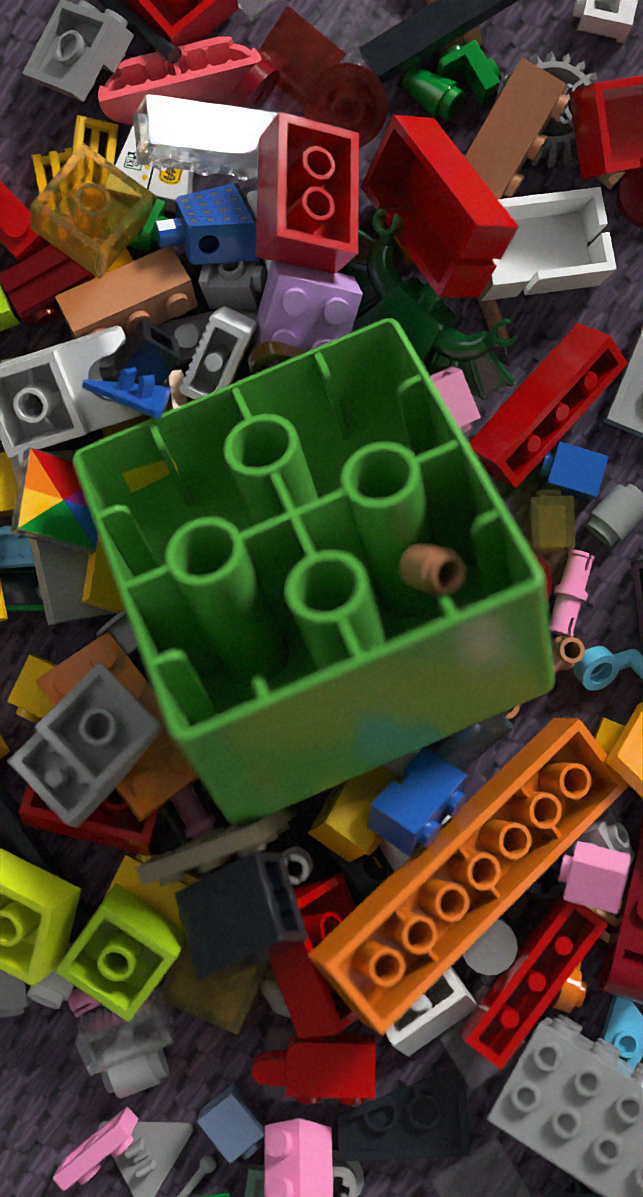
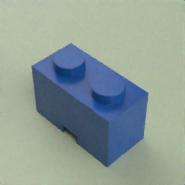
M423 747L403 769L402 774L407 778L402 784L399 785L392 781L371 803L368 828L410 858L421 845L427 848L432 844L441 829L440 823L447 815L451 818L455 817L467 798L463 794L467 775L426 747Z

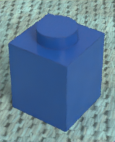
M559 442L553 448V451L548 452L541 461L538 475L545 477L542 488L591 502L598 495L609 456Z

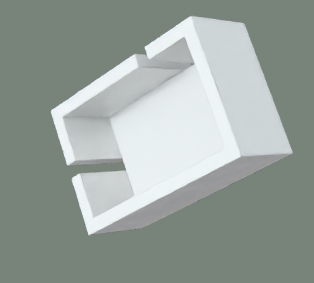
M601 187L498 199L518 224L519 228L502 258L493 259L497 267L480 295V300L516 297L523 289L525 295L601 285L616 270L610 232L601 233L587 247V242H591L608 224Z

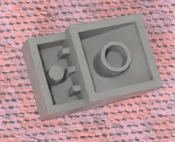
M99 662L35 726L38 732L8 762L67 826L79 827L137 763L163 726Z

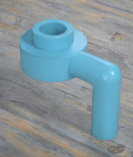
M595 646L585 650L583 658L575 663L574 675L588 690H599L606 687L615 679L619 670L629 667L643 680V655L635 649L612 654L604 646Z

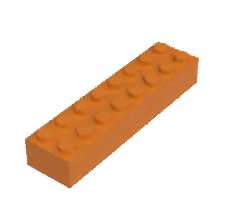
M553 718L463 805L455 817L449 818L441 826L437 837L430 846L426 848L421 845L411 858L409 857L307 955L363 1024L383 1035L630 786L606 763L607 754L580 719Z

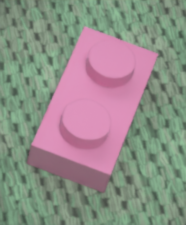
M128 1106L125 1107L62 1160L53 1179L63 1191L76 1181L83 1185L100 1169L101 1165L99 1162L109 1154L115 1158L128 1148L134 1140L131 1134L138 1121V1118Z

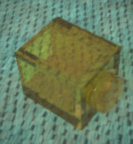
M560 489L536 491V497H530L525 502L526 541L529 551H568L576 547L574 496H561Z

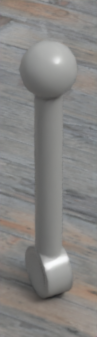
M206 1155L201 1158L200 1168L177 1197H188L205 1174L215 1170L216 1160L213 1156Z

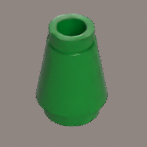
M412 66L402 81V88L408 91L435 120L443 119L446 122L452 120L460 110L465 99V92L459 89L458 82L420 69L417 66Z

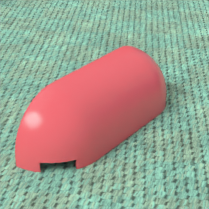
M223 36L178 46L182 54L179 61L174 64L169 63L158 52L133 57L120 62L116 72L109 77L104 86L100 85L98 91L99 104L108 118L127 125L155 121L161 108L172 109L183 114L227 103L233 90L244 75L256 63L262 60L261 56L255 48L251 50L241 44L233 43L232 37Z

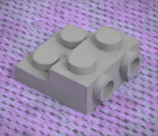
M60 0L22 74L34 83L84 102L89 91L93 88L101 68L115 73L134 35L126 28L128 21L110 9H106L104 13H101L96 7L83 0H80L78 5L66 0Z

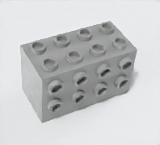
M559 1014L558 1018H554L551 1015L539 1023L487 1120L605 1197H643V1064L638 1062L636 1067H633L619 1058L622 1052L611 1043L601 1038H598L594 1043L581 1035L580 1032L583 1028L570 1018Z

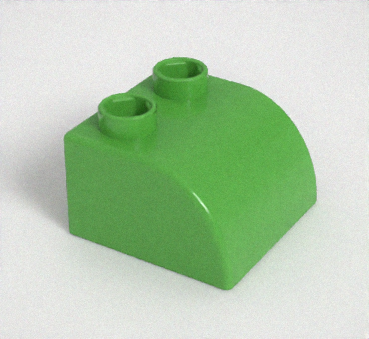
M384 319L163 413L161 418L149 419L78 450L73 457V465L170 733L228 822L234 826H245L549 692L554 685L555 677L542 571L403 329L396 320ZM164 460L171 474L132 493L121 473ZM419 543L455 552L465 566L466 573L463 584L458 590L446 596H436L407 586L400 574V562L404 553L411 546Z

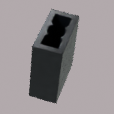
M253 852L174 893L179 909V918L184 927L191 953V962L196 971L198 981L228 979L309 940L282 853Z

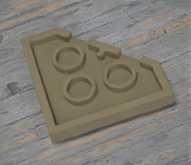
M296 803L245 826L237 827L230 824L227 826L228 829L225 830L224 827L217 828L174 850V854L170 850L151 858L136 868L142 885L159 880L161 886H166L186 877L184 870L198 865L200 872H204L225 863V858L239 853L240 858L253 852L261 851L266 848V843L278 838L277 834L290 828L288 822L299 814Z

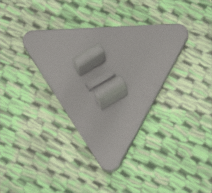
M109 1121L101 1122L98 1129H100ZM136 1123L131 1134L134 1140L125 1151L114 1158L134 1197H154L193 1133L191 1123Z

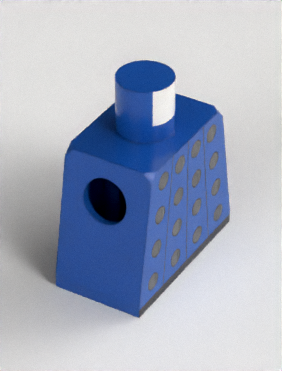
M238 183L178 196L175 199L176 218L155 221V234L158 246L167 247L181 244L189 262L192 264L260 260V258L256 257L257 218Z

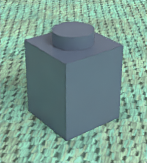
M232 1083L200 1110L197 1123L229 1164L240 1155L243 1159H247L262 1146L266 1122L235 1083Z

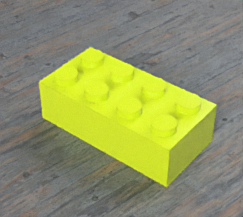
M1 848L0 969L34 987L58 968L65 957L81 888Z

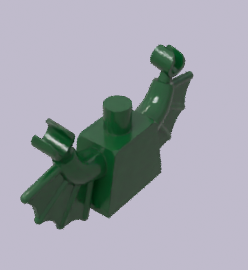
M379 209L375 212L372 224L375 231L379 233V239L372 238L358 228V254L338 271V273L354 276L363 294L355 320L361 315L363 316L355 322L352 328L357 331L384 319L396 320L429 376L450 366L462 370L471 394L480 397L481 400H486L487 395L497 387H513L515 385L514 378L492 351L494 344L506 348L514 344L518 338V335L506 340L502 339L498 334V328L511 323L512 320L508 318L499 320L489 333L482 331L474 335H467L453 328L452 325L456 320V316L443 303L447 297H439L428 281L424 285L419 279L411 277L403 282L393 265L394 243L391 240L392 236L398 235L404 228L402 216L395 214L392 225L387 230L384 225L387 210Z

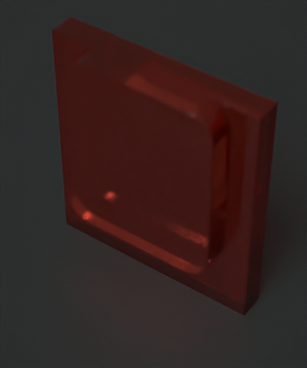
M290 6L285 8L258 50L262 60L266 59L280 71V77L276 85L306 110H309L315 100L323 94L339 70L341 61L347 54Z

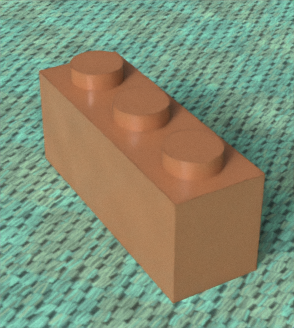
M523 57L520 59L465 155L467 161L497 199H504L505 196L513 198L524 179V176L519 174L520 170L528 158L532 161L537 158L547 140V137L542 135L543 131L551 119L558 122L571 99L565 95L569 89L566 83Z
M167 246L55 296L74 339L114 326L121 327L127 339L142 319L156 326L198 307L191 279L172 246Z

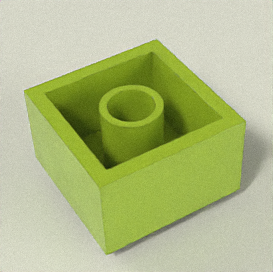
M115 883L74 941L55 972L130 1022L177 958L186 939L185 931L176 923Z

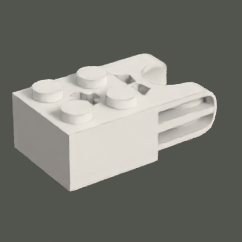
M121 327L107 328L0 363V440L8 458H12L17 454L28 453L31 448L38 450L80 437L88 432L117 424L142 414L139 411L82 388L83 380L103 381L99 371L100 361L104 356L114 353L117 348L125 344L126 337ZM35 395L41 399V402L36 400Z

